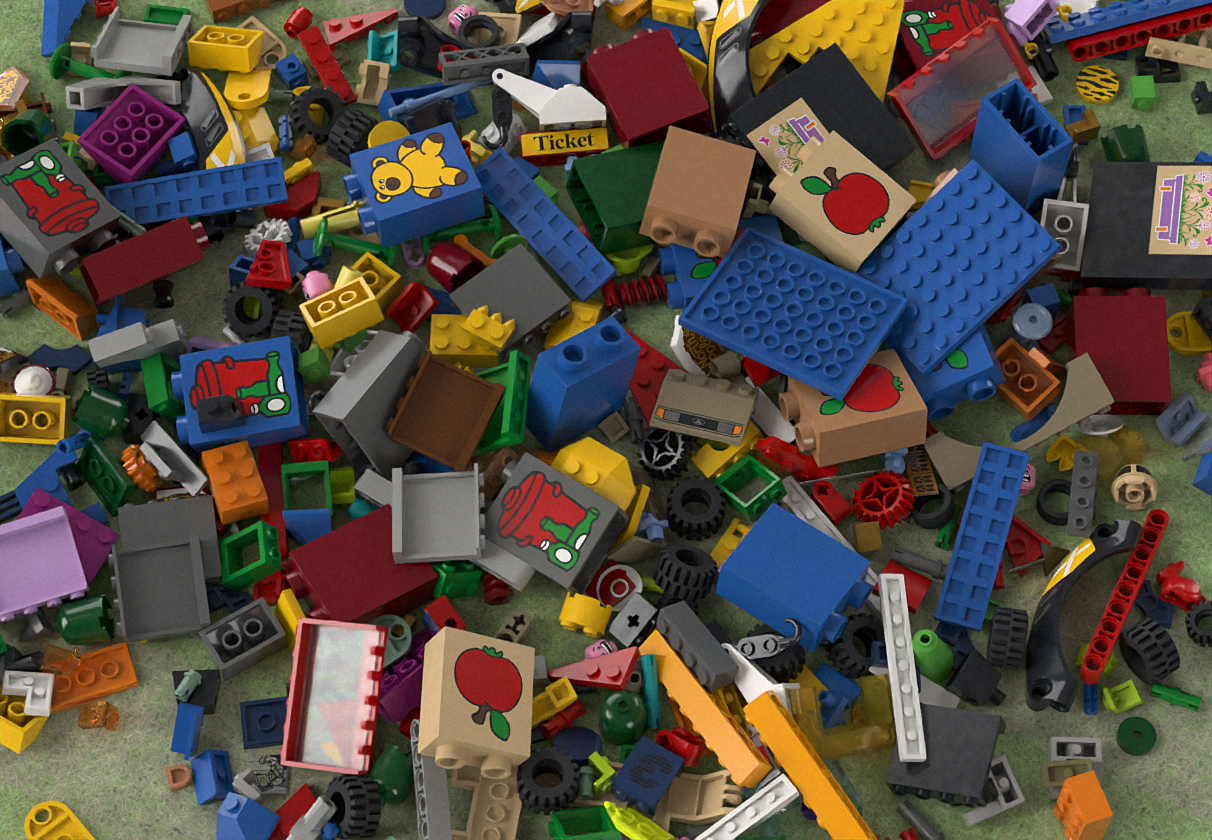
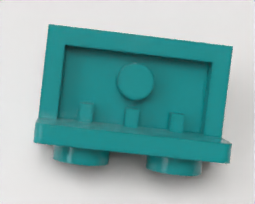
M374 30L369 31L367 60L390 64L389 73L401 70L398 54L401 50L400 41L402 36L399 35V31L395 30L383 35H378Z

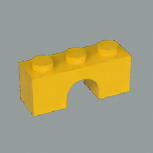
M749 421L747 433L741 446L731 444L724 451H716L706 443L696 452L697 455L692 456L691 460L712 483L750 450H755L757 441L763 439L764 436Z

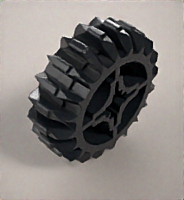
M653 426L652 428H645L647 434L640 435L643 441L637 444L641 451L636 453L641 458L638 463L643 466V470L649 472L650 477L658 478L661 481H666V479L674 481L675 477H682V471L689 472L687 465L694 464L691 458L697 455L693 451V448L698 446L693 441L696 436ZM663 446L666 447L668 450H670L671 453H669V452H667V450L663 449Z

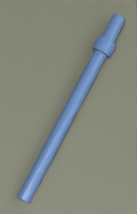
M493 80L462 83L416 100L409 99L403 101L401 105L388 109L390 117L408 113L437 98L445 99L493 82Z

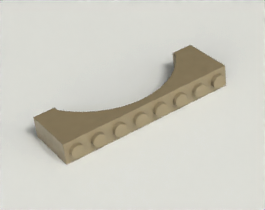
M1088 353L1066 363L1065 368L1068 373L1064 393L1058 408L1048 422L1028 438L1003 447L1029 454L1028 449L1034 446L1039 449L1050 443L1048 439L1052 436L1057 435L1060 438L1070 432L1069 427L1075 424L1080 427L1091 421L1090 416L1098 412L1099 416L1112 409L1110 405L1115 401ZM943 431L927 438L925 443L921 444L942 483L949 492L953 490L954 493L965 489L967 487L965 483L974 479L982 447L956 441L945 436Z

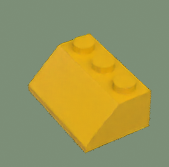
M204 25L187 42L189 64L199 69L214 68L219 71L233 70L242 74L249 73L259 62L265 35L264 31Z
M2 683L0 686V743L20 754L34 742L49 716L24 715L26 696L3 695Z

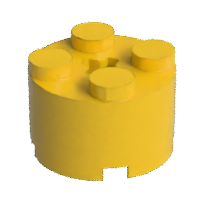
M568 592L558 621L561 622L560 625L565 630L576 633L577 629H580L586 633L585 636L599 640L600 636H604L613 607L608 604L606 608L601 607V601L575 593L573 598L571 592Z

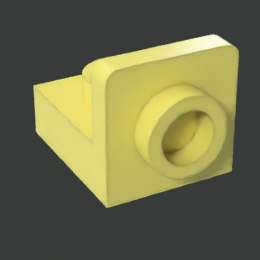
M472 130L462 140H467L471 143V162L478 165L486 149L481 144L475 143L478 139V133Z

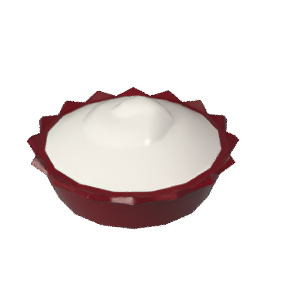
M33 363L30 366L24 365L21 370H17L16 375L12 377L11 387L13 388L12 393L50 395L54 390L56 380L50 368H45L42 364L36 365Z

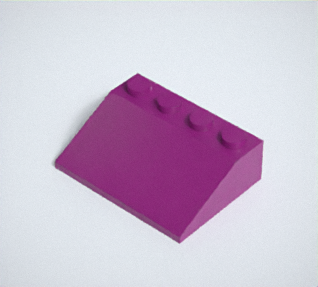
M132 83L79 137L77 143L118 183L124 184L140 181L170 149L168 140L184 133L186 118Z
M37 488L17 520L63 506L68 516L88 587H90L108 560V554L112 553V545H117L120 534L42 489Z
M424 627L413 636V644L409 653L402 660L382 672L378 713L385 719L393 723L400 722L408 716V712L414 707L421 705L425 644L437 632ZM358 681L351 686L356 693Z

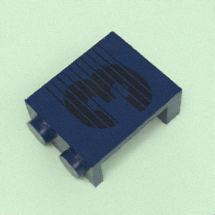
M642 736L612 781L611 793L619 801H627L634 805L639 812L655 816L657 804L675 776L680 777L683 773L685 759Z

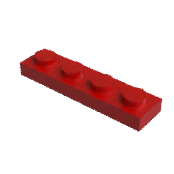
M316 25L298 33L297 37L324 87L333 88V93L338 91L340 93L338 97L340 99L344 98L346 101L343 104L344 106L355 102L357 98L318 26Z

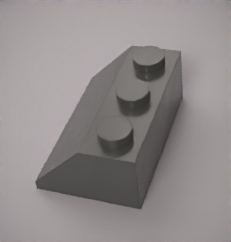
M263 597L199 632L215 666L219 669L225 681L289 646L286 633Z

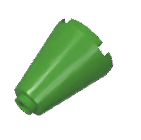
M928 629L918 631L912 640L914 662L920 668L921 675L938 684L950 675L949 673L954 664L952 651L933 631Z

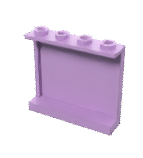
M63 506L0 525V622L12 620L15 618V614L21 612L24 615L35 613L38 611L37 607L47 605V607L60 605L61 600L69 597L71 600L82 598L85 596V592L90 591L68 516Z

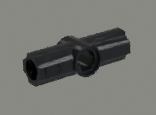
M1039 32L1032 41L1028 40V43H1035L1037 45L1039 54L1035 50L1029 51L1033 59H1028L1030 63L1033 62L1040 78L1047 82L1057 77L1059 70L1052 57V48L1049 40L1044 39L1041 32Z

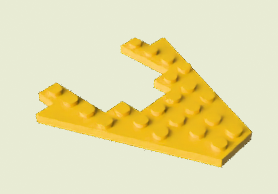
M831 0L749 50V67L756 96L762 92L788 55L804 64L812 59L818 50L823 51L836 42L884 104L905 0Z

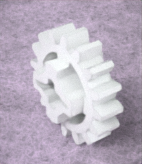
M273 218L271 222L265 220L263 223L257 224L256 229H250L251 234L245 235L244 245L249 255H253L256 258L262 240L285 242L287 247L286 242L291 241L290 236L293 234L287 222H283L282 219L276 221Z

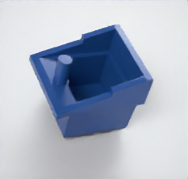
M118 296L110 314H97L96 323L106 324L101 325L96 338L141 322L146 328L150 327V319H145L146 310L122 307V296ZM93 359L92 367H97L98 365L94 362ZM143 359L106 366L107 374L114 375V372H142L141 360Z

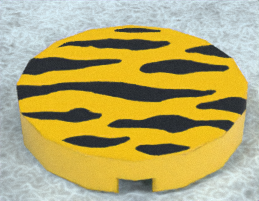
M1092 65L1085 67L1076 77L1075 90L1078 96L1087 103L1092 102L1095 105L1109 103L1115 98L1119 89V81L1116 75L1110 69L1103 66Z

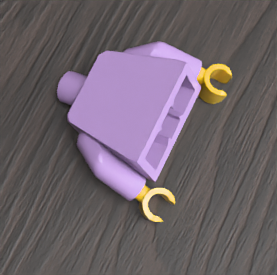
M1017 0L1014 4L1006 5L1004 18L1007 21V31L1015 36L1020 47L1023 46L1025 48L1027 58L1033 59V56L1029 53L1031 50H1035L1039 54L1037 45L1035 43H1028V40L1032 41L1057 11L1059 12L1060 20L1067 22L1068 15L1066 13L1072 15L1070 5L1064 4L1061 6L1057 0Z

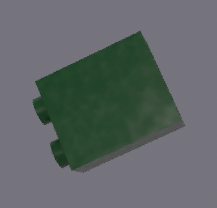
M665 140L573 160L566 190L595 248L602 256L658 243L650 236L640 234L639 231Z

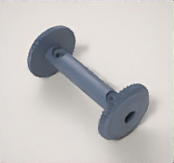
M1031 302L1022 304V306L1015 310L1012 317V323L1017 332L1007 335L1002 341L1001 346L1012 337L1029 352L1033 347L1040 349L1039 343L1035 340L1046 337L1050 333L1053 319L1050 312L1040 304Z

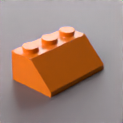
M47 275L42 279L36 277L26 281L33 304L81 341L101 324L96 323L97 314H99L98 309L92 304L87 305L83 302L78 293L74 291L71 293L67 290L65 284L59 279L54 280Z

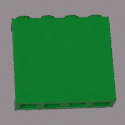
M518 350L510 352L508 363L474 373V375L495 385L498 382L506 386V392L474 457L523 442L532 360Z

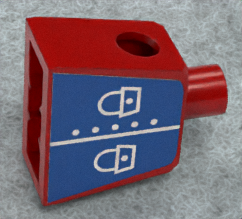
M444 595L424 609L421 622L426 628L437 633L445 626L463 631L466 630V624Z

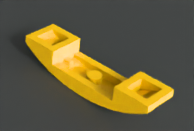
M567 676L545 687V692L532 699L531 729L552 718L578 698Z

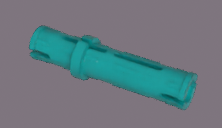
M656 654L640 655L647 728H661L663 724L660 706L663 704L659 697Z

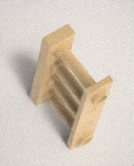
M1212 27L1177 36V42L1150 37L1145 56L1212 69V49L1207 48V41H1212ZM1186 36L1199 38L1198 46L1185 44Z

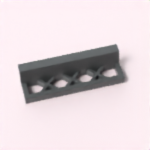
M524 43L438 53L442 66L444 86L492 80V74L496 69H503L518 76L529 75V55ZM520 51L521 53L513 54L511 52ZM450 59L456 60V61H452V62H446V60H450Z

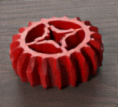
M883 469L879 475L873 472V477L868 478L865 476V482L858 483L859 489L853 490L855 497L852 498V507L857 519L861 523L878 521L879 527L884 531L887 526L894 529L896 522L902 524L903 517L909 518L907 511L913 510L912 503L915 502V497L912 492H914V489L910 485L909 480L899 472L895 473L890 470L886 473Z

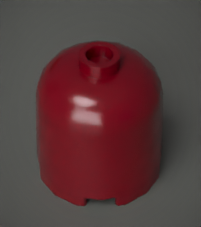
M444 241L430 249L426 261V269L430 276L451 294L476 276L478 272L483 271V263L458 243Z

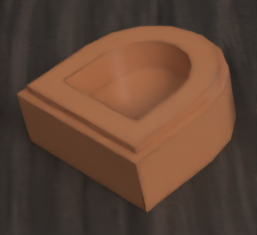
M177 764L165 767L170 792L185 789L191 784L192 773L186 765Z

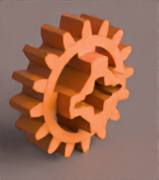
M132 444L122 452L123 456L121 459L125 462L123 464L125 471L140 489L144 488L146 492L150 491L152 493L163 485V478L158 474L159 470L156 466L151 465L145 460V454L139 449L140 445L137 444L135 446V444Z

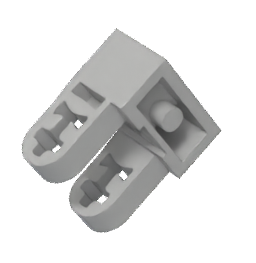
M1053 736L1048 742V762L1091 758L1092 768L1101 786V738ZM1063 786L1049 787V799L1057 800Z
M1005 755L992 760L984 791L989 803L985 807H979L962 815L967 827L1025 801Z

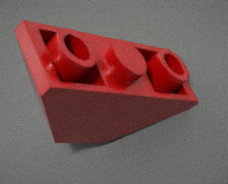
M317 170L312 174L306 175L298 183L288 186L289 202L263 206L264 215L267 218L287 221L293 216L302 220L310 215L313 206L317 205L322 187L320 172Z

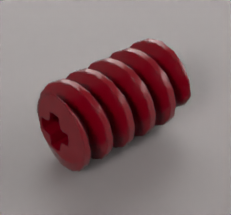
M659 274L655 276V282L651 276L647 277L646 283L643 278H638L637 285L633 279L629 280L628 286L625 281L620 282L619 297L623 310L625 303H628L630 308H633L634 301H637L639 307H642L644 299L648 305H651L652 298L655 299L657 304L660 303L661 296L664 297L666 302L668 301L666 285Z
M483 569L484 602L492 606L507 604L509 602L508 598L514 595V591L509 589L512 586Z

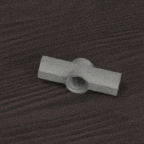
M321 795L306 815H303L295 823L289 832L291 834L286 840H317L323 831L322 828L329 822L338 808L330 799Z

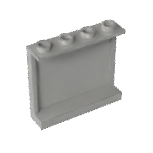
M116 6L113 13L109 14L107 24L103 25L101 35L98 34L96 44L91 47V58H94V67L172 76L187 46V42L192 36V15L183 14L178 26L120 19L119 7Z
M474 463V471L403 475L402 468H392V553L395 564L482 559L481 550L486 549L485 535H481V528H485V514H481V507H485L484 493H480V487H483L485 483L484 472H479L478 463Z

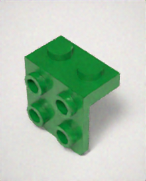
M469 560L429 562L432 568L439 574L433 593L434 597L438 599L444 595L447 599L476 595L482 570L474 565V563Z

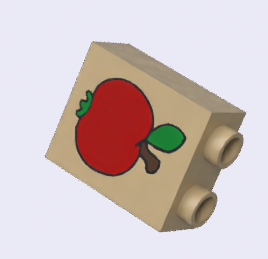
M833 130L823 142L815 136L808 140L796 156L803 164L795 173L789 168L784 167L774 178L769 188L776 193V196L768 209L806 241L818 248L836 266L852 273L853 271L856 272L861 264L878 249L906 217L917 199Z
M447 626L441 629L425 644L418 754L435 757V764L442 768L458 769L466 764L481 768V774L490 779L509 777L511 771L530 757L535 648Z

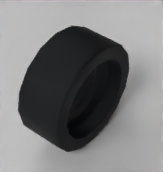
M476 14L470 16L459 26L458 37L462 50L500 45L498 25L487 15ZM485 28L492 33L490 39L484 43L474 44L467 40V35L474 29Z
M1063 479L1048 481L1041 487L1036 499L1038 514L1044 521L1052 525H1067L1068 512H1055L1046 505L1045 501L1047 495L1055 491L1063 492L1070 497L1071 482Z
M936 484L939 494L914 496L915 502L912 503L913 510H910V513L916 524L921 528L929 530L938 529L946 525L953 518L956 512V504L945 486ZM933 499L945 500L942 507L931 514L920 513L921 508L927 502Z

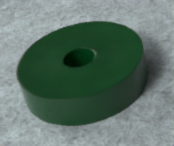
M1141 717L1125 719L1119 725L1116 733L1119 747L1125 753L1132 756H1142L1149 753L1154 747L1157 738L1154 726L1148 720ZM1132 734H1139L1140 739L1133 738Z

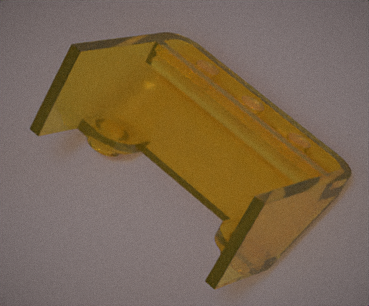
M888 674L859 677L863 701L853 704L850 711L852 723L823 729L817 687L788 690L792 718L821 759L825 761L837 760L890 749L895 746L897 733Z

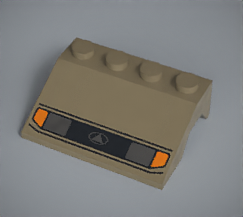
M669 369L664 378L649 426L741 446L747 433L750 417L756 413L759 389L753 388L748 384L740 385L725 379L709 378L703 374L687 373L681 369Z

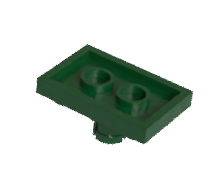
M94 434L89 436L76 464V468L81 475H84L86 482L112 517L118 516V508L126 504L135 483L125 471L123 466L125 462H119L99 435Z

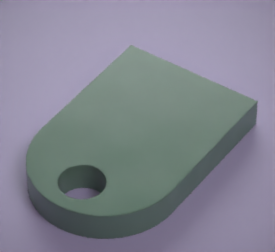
M391 614L379 616L368 623V625L388 627L383 663L384 672L409 653L413 644L412 631L404 619ZM396 627H403L405 629L404 635L399 638L393 637L392 631ZM358 630L335 645L336 650L357 681L364 631Z

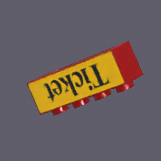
M593 126L584 129L571 128L561 131L549 130L547 132L520 134L521 157L535 167L567 164L569 156L583 158L591 154H601V152L610 149L608 128Z

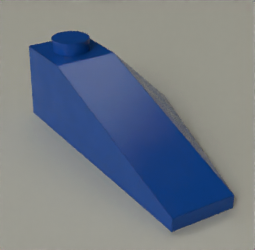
M44 0L42 57L52 56L56 48L67 41L71 34L69 28L82 16L80 10L84 3L89 4L91 0Z

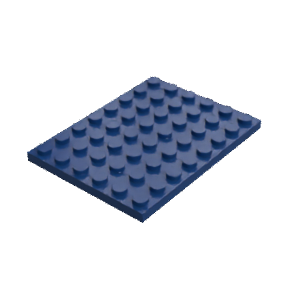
M972 159L852 274L909 299L907 308L887 337L926 377L1063 248Z
M747 226L678 318V325L842 401L907 308L909 299Z

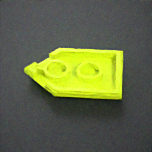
M604 802L606 811L615 827L630 839H675L673 835L636 809L630 807L625 809L617 808L613 802Z

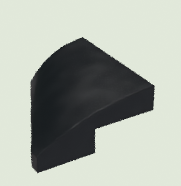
M1145 55L1135 58L1136 76H1153L1154 84L1180 82L1181 73L1178 62ZM1164 69H1171L1170 71L1162 72Z

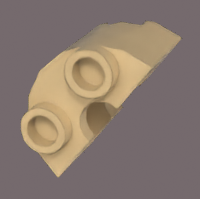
M364 59V63L361 62L359 75L362 76V83L356 86L355 96L358 97L357 102L378 106L383 92L389 90L390 64Z

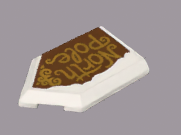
M676 315L674 333L670 344L671 349L687 372L695 375L703 374L707 377L710 376V362L725 354L726 351L721 344L678 325L680 315Z

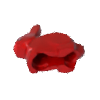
M1183 561L1169 563L1167 568L1162 569L1156 575V581L1162 585L1160 600L1178 605L1179 609L1184 612L1192 611L1191 606L1194 604L1199 606L1200 601H1203V604H1205L1206 598L1201 595L1198 584L1192 579L1179 576L1184 569L1185 563Z

